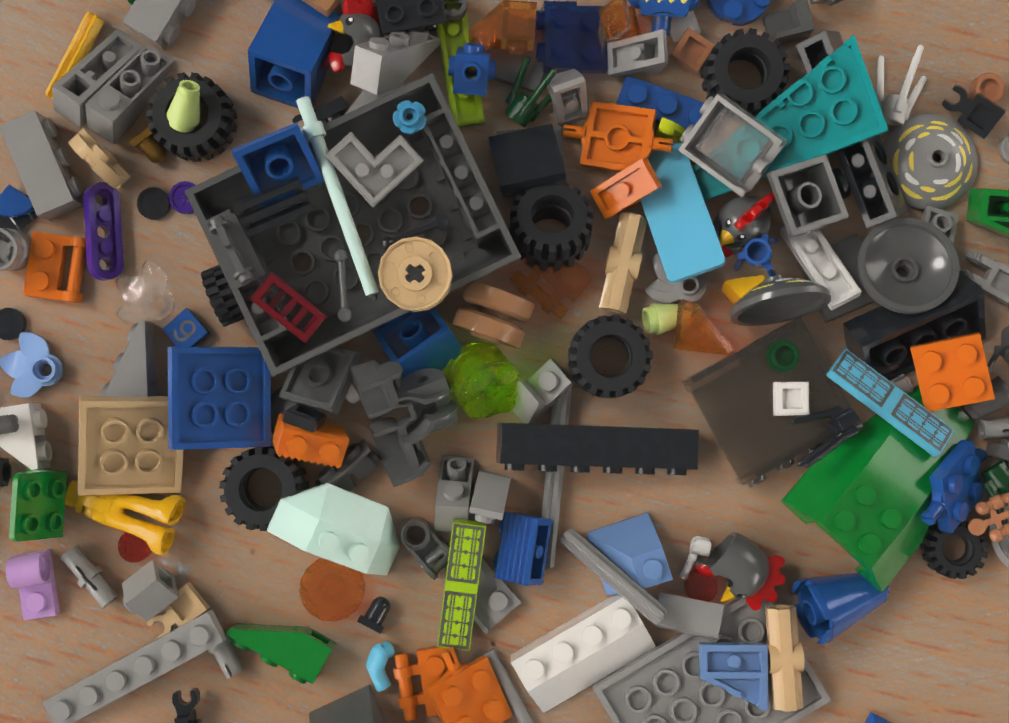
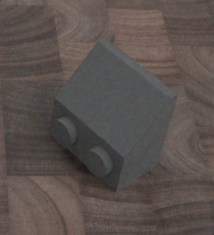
M826 154L766 174L790 238L828 227L849 217Z

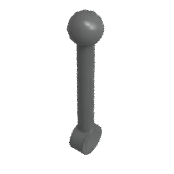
M339 249L334 254V258L338 262L341 309L338 312V318L341 321L347 322L351 320L353 315L352 311L348 309L345 261L348 258V254L345 250Z

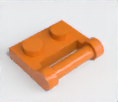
M32 231L23 295L82 304L84 294L80 292L86 259V238ZM73 247L67 291H61L67 248Z

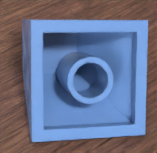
M648 512L586 532L589 543L643 589L673 580L663 547ZM602 580L606 595L618 594Z

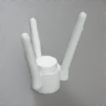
M919 45L916 49L900 95L889 94L886 100H884V56L878 57L876 96L887 125H904L927 80L926 76H921L909 99L906 98L924 50L923 45Z

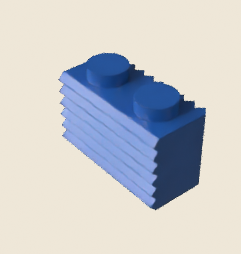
M504 512V518L498 526V533L501 538L499 550L493 559V565L496 569L494 578L526 586L542 585L545 575L544 570L546 569V557L548 556L547 551L549 549L552 519L520 512Z

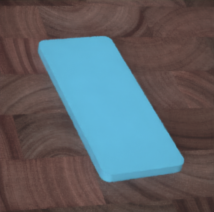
M680 142L672 146V153L658 150L651 153L648 160L663 187L641 199L667 280L670 283H677L724 266L726 262L690 160L678 151L682 145Z

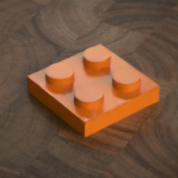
M980 332L910 346L923 405L927 410L936 411L995 399Z

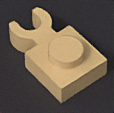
M190 582L178 590L179 598L164 608L166 613H158L147 622L148 626L153 625L157 621L164 624L165 630L157 638L173 631L175 623L180 627L199 617L210 608Z

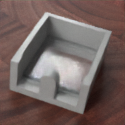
M717 94L715 97L710 96L699 111L702 116L696 125L691 124L682 134L680 141L683 144L678 151L741 197L748 196L789 140L776 133L729 99L725 94Z

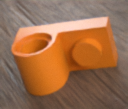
M646 157L641 158L590 190V193L606 220L635 207L641 202V199L663 186Z

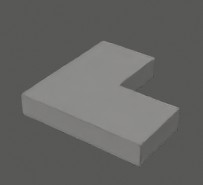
M352 132L325 155L372 208L424 161L401 135L374 158Z

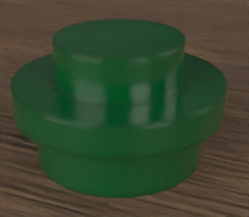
M777 340L770 344L766 351L768 366L779 373L792 371L800 360L799 349L789 340Z

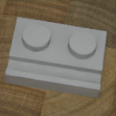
M482 556L474 621L486 634L495 624L499 623L521 603V599L504 580L494 578L495 570Z

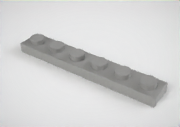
M211 609L46 699L42 703L53 723H74L215 647L228 638Z

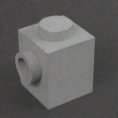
M153 559L122 583L124 606L130 613H137L147 621L179 598L175 576Z

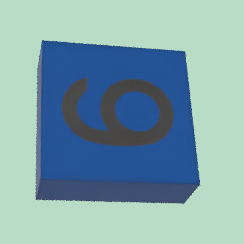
M189 308L184 309L162 328L177 347H195L210 334Z

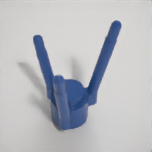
M763 234L761 238L750 240L745 245L744 251L737 254L738 259L733 269L738 271L743 263L747 261L753 268H764L769 277L777 275L771 264L773 255L769 244H776L778 239Z

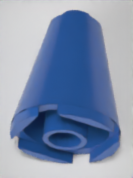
M856 572L803 578L793 583L791 593L798 596L799 603L794 606H796L797 617L801 626L811 639L814 637L819 638L820 640L817 644L822 645L832 641L885 603L888 598L889 585L883 592H879L862 575Z

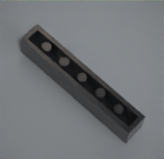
M497 422L496 462L505 464L504 470L524 471V466L527 464L537 465V471L557 472V465L570 466V472L590 473V466L603 467V473L622 474L623 467L635 468V474L654 475L655 468L667 469V475L685 476L687 475V469L698 470L699 430Z

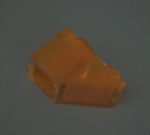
M503 0L469 30V43L483 44L484 49H489L491 52L494 51V48L507 49L512 54H525L527 51H533L537 2Z

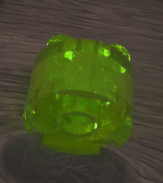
M476 341L460 349L461 354L455 360L451 358L447 363L444 376L451 384V394L463 410L472 419L488 418L500 412L507 413L511 411L516 404L515 398L518 395L517 381L521 380L520 373L498 347L488 341Z

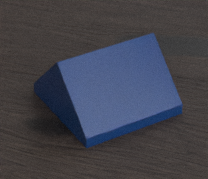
M297 122L231 150L254 194L297 176L304 190L324 182L312 148ZM294 189L289 192H286L275 198L260 203V206L262 208L269 203H272L277 200L279 201L283 198L297 193L296 189Z

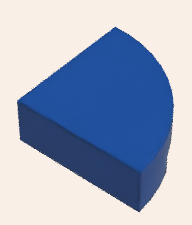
M10 184L1 193V217H17L34 211L30 199Z

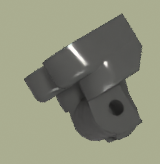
M369 360L350 367L357 392L369 419L386 414L395 408L406 406L410 415L399 422L390 416L369 424L377 451L393 487L422 477L432 464L422 439L427 434L459 423L456 414L457 404L454 400H450L449 393L452 390L451 383L446 380V377L439 369L434 368L418 370L401 378L403 368L398 361H388L379 365L375 360Z

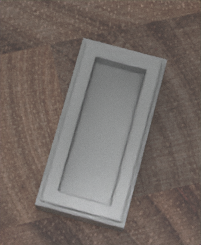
M659 592L658 602L668 610V614L660 624H653L654 627L719 640L725 605Z

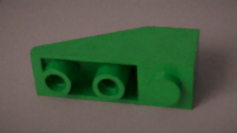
M235 623L226 633L227 636L232 638L231 642L236 647L245 651L251 649L261 655L260 659L264 663L272 667L279 665L290 671L289 676L303 684L306 682L314 683L336 645V642L310 627Z

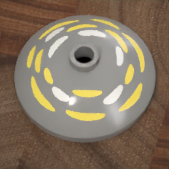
M922 114L905 120L903 126H896L883 143L908 207L923 211L927 206L938 209L946 208L959 201L969 191L975 180L978 169V155L975 144L968 132L960 124L948 117L937 114ZM933 153L939 154L941 158L940 163L933 161Z

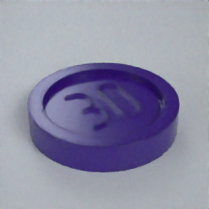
M183 181L173 186L169 193V202L174 210L181 214L194 213L185 190L196 186L195 184Z

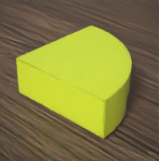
M662 117L655 135L660 138L674 139V143L680 142L683 144L680 138L686 129Z

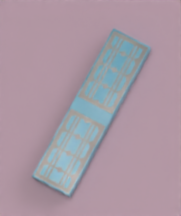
M845 349L839 355L826 374L828 378L934 458L942 453L955 431L848 349Z

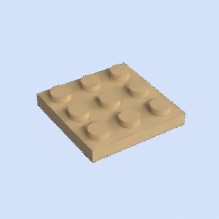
M79 396L78 495L181 493L183 450H168V396Z

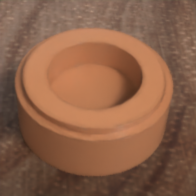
M983 73L970 84V98L973 100L979 92L994 103H997L1005 94V83L995 73Z

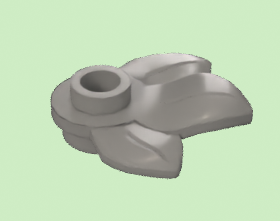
M659 254L653 256V269L658 279L645 289L649 297L662 304H672L678 300L684 303H696L704 297L707 285L701 274L677 283H670L667 280ZM692 281L696 284L695 289L692 291L684 289V285L687 282Z

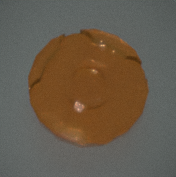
M318 558L306 568L300 580L299 593L304 607L311 615L322 621L336 622L348 618L357 611L364 599L366 583L362 572L324 558Z

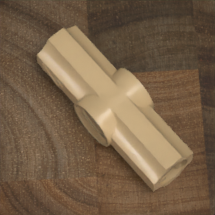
M621 212L618 218L613 246L610 245L604 274H606L598 307L605 311L626 314L629 307L633 282L637 280L643 253L640 251L647 225V218L639 214Z
M785 604L771 605L765 607L772 707L774 710L785 712L797 711L803 708L801 672L804 671L805 659L802 644L798 639L796 606Z

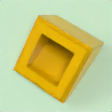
M764 275L729 279L724 282L721 290L734 305L750 289L763 284L765 277Z

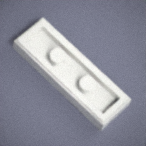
M786 226L780 229V235L810 280L829 289L831 301L828 307L831 311L861 295V289L820 229L791 238Z

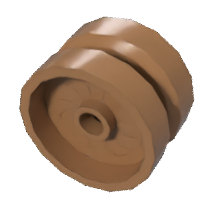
M473 281L466 284L462 295L463 299L470 305L480 309L476 311L465 307L458 308L452 325L471 333L472 336L481 340L520 349L525 332L519 326L508 322V320L522 323L529 322L535 304L509 292Z

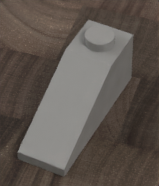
M116 29L52 86L54 111L81 128L87 123L85 103L144 46Z

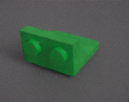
M27 469V472H18L13 476L9 538L11 541L21 542L63 537L67 471Z

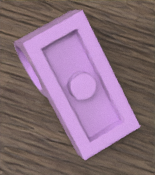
M51 549L10 557L6 563V578L12 589L19 588L23 621L60 614Z

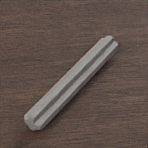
M569 529L563 534L560 543L654 625H658L665 619L668 610L574 529Z

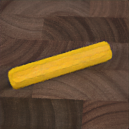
M87 12L45 92L46 96L53 100L52 86L85 58L93 46L104 24V21L96 14Z

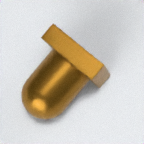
M149 127L129 141L133 148H140L153 163H161L166 158L165 148L154 138L155 134L150 131Z

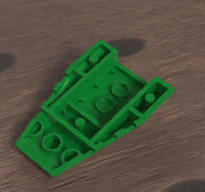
M919 384L913 387V392L907 395L924 407ZM958 407L930 411L955 430L942 453L934 458L879 415L875 414L862 424V432L850 437L808 468L781 500L805 524L816 523L858 561L859 565L855 570L879 592L884 591L919 547L930 526L921 519L922 513L926 511L932 501L929 477L961 439L968 440L975 422Z

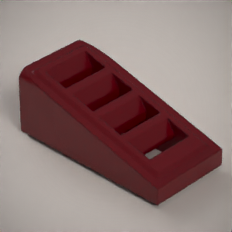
M273 272L266 277L249 298L304 343L308 341L327 317ZM276 284L280 287V290L268 304L263 301L264 297ZM286 293L289 294L291 299L279 313L275 311L274 308ZM299 302L302 308L289 322L285 317ZM310 311L314 315L300 331L296 326L307 312Z

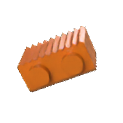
M279 414L272 436V442L278 457L283 455L286 459L290 456L292 460L297 458L298 461L303 459L304 462H307L309 460L311 464L316 461L318 465L323 463L324 466L329 464L330 467H333L335 465L337 469L341 467L349 443V438L343 426L324 423L323 427L312 433L283 422L284 414Z

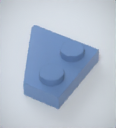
M699 642V677L714 686H719L728 693L738 698L740 697L762 710H768V645L765 642Z

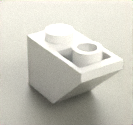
M27 403L0 408V416L14 414L17 416L19 429L16 432L0 435V447L31 470L49 468V461L52 459V448L50 443L46 441L47 415L45 410L42 409L41 403Z

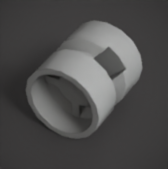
M0 228V271H15L24 268L28 264L31 240L22 231Z

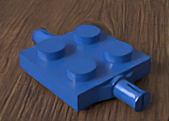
M961 439L929 477L932 501L926 511L922 513L921 519L928 525H933L938 520L939 531L953 533L958 525L966 520L968 513L974 505L980 502L983 497L984 486L980 482L979 469L988 456H986L987 453L983 449H975L973 441Z

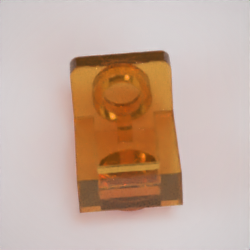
M613 0L599 9L607 41H618L641 35L635 8L628 6L626 0Z

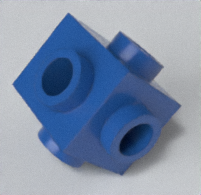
M464 43V47L457 48L456 56H450L448 76H454L453 93L486 96L488 80L495 79L496 60H490L491 50L484 49L483 44ZM469 66H473L476 69L472 70L469 68Z

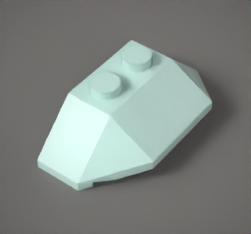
M325 483L293 496L280 499L267 528V531L305 552L365 574L388 575L400 547L389 508L386 505L330 483Z

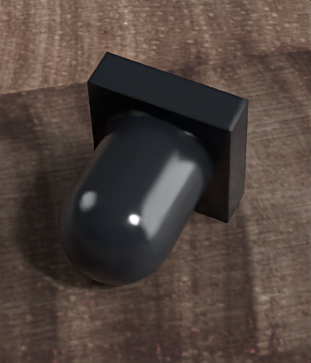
M382 596L373 599L365 615H360L357 622L381 634L384 629L381 625L390 610L389 600Z

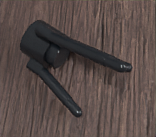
M837 405L826 411L792 418L790 422L795 425L831 417V421L827 423V429L832 438L797 462V466L802 467L804 465L806 468H810L847 439L862 432L863 425L856 412L851 408L842 411L841 407Z

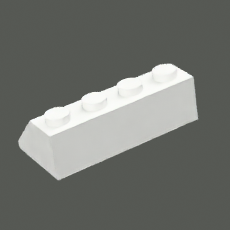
M614 594L511 654V664L527 692L541 711L545 713L654 649L656 645L635 608L621 595Z

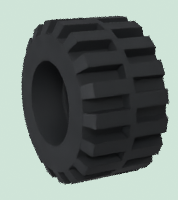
M752 28L749 29L747 34H744L743 29H738L734 32L733 36L730 33L723 36L721 41L717 42L713 47L702 70L701 78H704L702 89L709 93L706 99L710 96L715 97L717 94H725L729 99L755 117L762 109L782 94L789 80L786 75L790 71V64H784L788 57L785 50L782 52L778 50L781 43L777 39L773 43L768 40L770 34L764 31L761 36L756 35L757 29ZM735 60L751 62L760 72L761 86L756 89L738 87L733 83L728 74V64ZM727 110V117L733 118L736 115L731 110Z
M183 72L177 74V80H174L171 76L164 79L167 85L162 88L158 84L154 89L158 93L156 98L150 96L148 101L153 108L152 110H147L146 117L152 121L148 126L150 131L155 134L154 138L172 154L186 161L190 158L193 162H201V157L211 160L214 158L213 153L215 151L221 155L225 151L222 147L224 143L231 144L233 141L230 133L237 131V124L234 122V119H237V113L232 108L233 103L231 99L212 79L206 76L202 78L199 73L191 72V76L188 77ZM182 80L196 82L200 86V102L208 106V118L204 126L198 131L189 134L180 133L170 127L166 116L179 83Z
M562 181L561 185L554 182L535 186L534 188H525L522 190V195L518 194L510 211L509 232L521 255L520 260L526 258L527 265L532 268L537 264L540 265V270L547 271V267H553L554 271H559L562 265L565 264L569 268L574 265L575 259L580 261L583 258L584 251L588 250L594 219L593 208L589 206V199L586 195L580 197V189L576 186L570 189L569 183ZM543 219H555L565 224L567 228L560 232L550 233L539 229L535 223Z
M603 315L585 323L574 335L568 349V367L575 382L584 391L596 397L617 398L635 391L646 380L647 373H650V360L653 358V353L649 348L651 343L649 338L644 336V330L640 326H635L632 320L620 318L619 315ZM603 338H615L627 349L628 364L624 371L616 376H603L596 372L591 364V349L597 341Z
M273 446L257 447L241 452L240 456H236L230 461V467H226L222 473L225 475V479L220 481L219 488L224 489V495H220L221 503L226 502L228 506L224 510L228 516L233 514L236 517L234 519L235 523L238 525L245 524L247 525L246 529L249 530L260 529V531H267L278 506L277 503L272 507H262L251 498L248 484L250 477L256 470L266 468L273 471L279 477L282 484L280 499L293 496L309 488V481H306L304 476L307 472L304 467L301 468L298 464L300 461L297 458L292 460L290 456L286 459L283 455L278 457Z

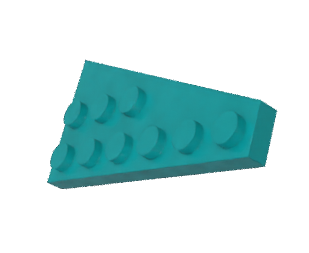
M852 35L841 47L830 56L828 55L818 66L802 79L796 81L755 116L776 133L789 140L760 180L768 178L766 174L825 154H831L889 131L855 35ZM747 123L734 132V135L718 148L712 150L708 156L741 179L767 144L769 138ZM695 164L692 167L704 201L733 191L699 165Z

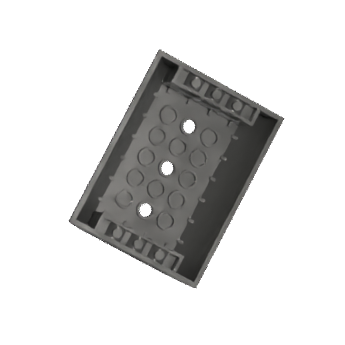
M433 73L323 125L326 132L324 139L328 151L352 132L375 158L401 135L424 160L373 208L335 167L356 228L366 226L370 229V238L367 242L362 243L379 290L376 294L365 295L325 181L305 189L312 205V211L248 237L246 229L233 207L234 202L254 195L239 166L185 190L203 231L204 228L211 225L209 221L219 215L225 218L233 213L236 214L266 273L265 276L234 290L207 237L272 377L410 312L401 309L391 302L380 287L378 269L381 257L387 251L381 246V240L384 237L393 238L435 222L439 215L447 216L449 226L446 229L436 228L417 237L429 239L444 250L450 260L453 279L449 293L521 259V255ZM405 100H410L412 103L417 101L426 110L424 114L427 118L426 125L422 130L414 134L402 133L400 127H396L393 122V113L397 111V105ZM408 114L407 119H413V115ZM309 142V144H310V146H311V148H312V151H313V153H314L312 144H311V142ZM418 198L427 200L429 202L427 213L415 215L411 211V204L414 200ZM302 201L297 202V203H295V204H292V205H290V206H288V207H285V208H283V209H281V210H278V211H276V212H273V213H271V214H269V215H266V216H264V217H261V218H259V219H257V220H254V221H252L251 223H254V222L259 221V220H261V219H264V218H266V217H268V216H271V215H273V214H275V213H278V212L283 211V210H285V209H287V208H290V207L295 206V205H297V204H299V203H302ZM258 204L245 211L250 213L261 208V206ZM339 249L345 250L348 254V258L345 261L348 309L352 311L353 315L351 320L347 322L341 321L338 318V312L341 309L338 262L335 260L334 254ZM300 254H308L312 261L310 268L303 272L297 271L294 266L296 257ZM411 267L408 270L410 277L407 278V281L416 280L420 283L424 279L421 273L425 269L421 267L416 270ZM271 272L327 316L306 343L249 299ZM275 284L263 301L268 304L280 290V287ZM286 293L274 310L279 313L291 299V296ZM297 302L285 319L290 322L302 308V305ZM308 311L296 327L301 331L314 314Z

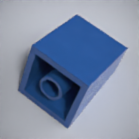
M274 0L248 49L251 92L298 108L297 99L309 96L314 108L327 70L322 68V63L330 51L334 38V31L327 26L332 22L338 21L340 14L332 12L329 17H326L301 0Z

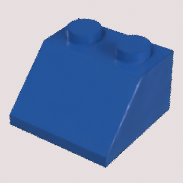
M435 307L420 312L410 311L373 330L374 335L389 359L400 363L403 368L402 377L428 368L442 371L467 353Z

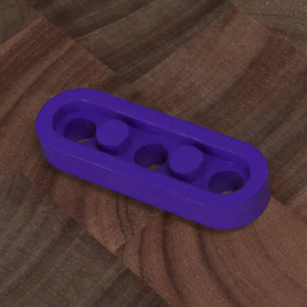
M99 182L88 187L83 197L86 256L90 274L98 280L107 281L118 277L124 267L121 207L117 189H114L106 182ZM96 195L102 198V206L96 202ZM98 227L104 230V238L98 235ZM100 259L106 263L105 270L99 266Z

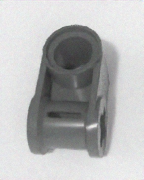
M412 517L408 519L401 531V541L416 558L422 569L435 580L438 578V572L448 564L450 544L434 531V528L424 518ZM414 525L422 527L425 531V537L420 541L411 540L407 535L409 527Z

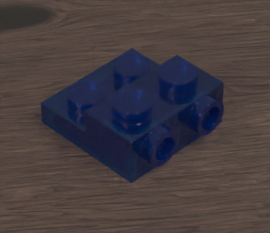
M544 1L541 9L536 11L535 17L536 30H541L542 42H538L536 46V60L538 63H542V72L549 73L551 69H555L557 73L575 68L579 73L605 74L608 70L606 6H577V2Z

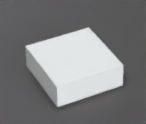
M773 382L774 416L809 414V382Z

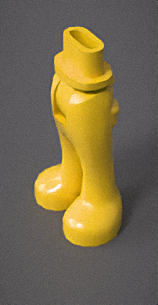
M72 480L65 496V505L74 507L76 513L84 514L86 517L102 525L125 531L147 542L151 551L158 555L164 556L168 553L174 541L175 530L168 526L157 525L125 514V509L141 513L167 525H174L179 521L184 511L185 497L171 495L162 500H152L136 494L78 495V481Z

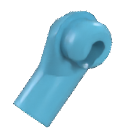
M388 641L374 645L366 662L367 671L377 692L385 690L392 685L385 666L388 658L394 656L395 650Z

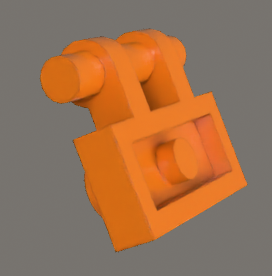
M432 646L417 649L418 662L410 664L407 652L394 654L396 667L393 668L394 678L398 679L401 695L398 697L399 708L403 709L405 721L417 719L416 706L425 704L427 717L438 715L426 686L439 680L448 671L441 652L443 650L447 651V648ZM420 675L422 692L413 693L411 676Z

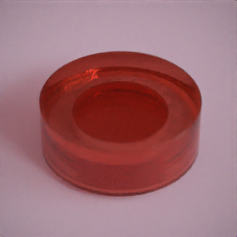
M125 532L118 541L119 554L128 562H140L148 558L152 553L146 541Z
M693 570L689 573L687 579L684 580V591L689 598L710 602L717 594L718 583L714 576L705 577L698 573L697 570Z

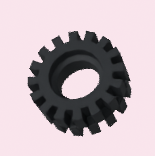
M220 265L202 271V283L206 289V295L209 297V303L214 308V313L218 317L219 322L226 327L245 319Z
M936 520V525H930L928 528L930 531L924 537L926 539L925 544H920V549L925 551V554H922V558L928 561L927 566L930 569L952 579H966L967 574L971 576L977 574L976 567L983 568L985 564L981 562V558L988 557V552L983 551V547H988L987 541L981 538L985 536L984 534L979 536L971 534L968 530L969 522L966 520L961 522L953 533L939 531L938 520ZM957 535L965 543V552L961 558L952 561L945 557L943 543L948 537Z

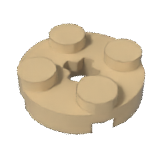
M85 128L81 129L68 142L82 160L85 158L92 166L91 169L114 189H118L131 177L129 172L118 163L119 160L105 146L101 148L97 144L98 141Z

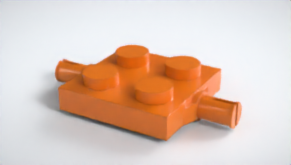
M592 101L589 117L585 121L584 126L564 124L563 127L565 129L563 130L564 138L581 139L582 153L579 164L581 167L619 173L641 158H649L652 150L672 153V146L674 145V139L655 137L654 125L657 115L655 109Z
M454 647L447 648V651L443 650L441 652L448 671L439 680L426 686L442 723H502L513 716L488 657L482 655L469 663L460 664Z

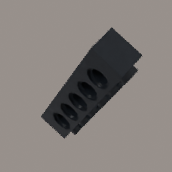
M824 30L797 44L796 47L806 73L808 74L818 66L828 55L830 56L844 42L839 31ZM879 135L837 151L866 228L880 225L883 222L909 213Z

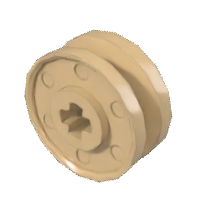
M417 236L403 238L389 246L381 257L378 269L380 287L386 297L401 309L412 312L430 310L440 304L449 293L453 279L451 263L444 250L433 241ZM411 267L416 270L421 267L425 269L421 273L424 279L420 283L416 280L407 281V278L410 277L408 270Z

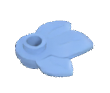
M21 332L19 335L21 350L0 358L2 369L15 379L11 386L10 394L17 397H31L43 386L56 384L63 375V365L59 358L51 355L48 343L42 337L33 333ZM47 364L52 368L49 376L43 373V368Z

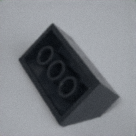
M961 270L951 295L942 304L930 311L918 314H903L880 306L844 322L843 328L847 349L889 381L901 374L906 375L915 371L910 346L980 332L982 340L986 339L984 292Z

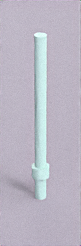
M309 96L299 98L296 102L305 125L302 129L307 141L312 144L366 296L376 294L379 290L335 167L325 156L329 151L324 139L326 136L322 121L317 120Z

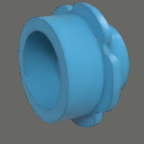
M410 100L402 101L397 105V111L393 113V122L396 127H400L402 133L414 134L425 127L427 118L424 114L426 110L417 101L414 103ZM412 114L413 119L408 120L407 115Z

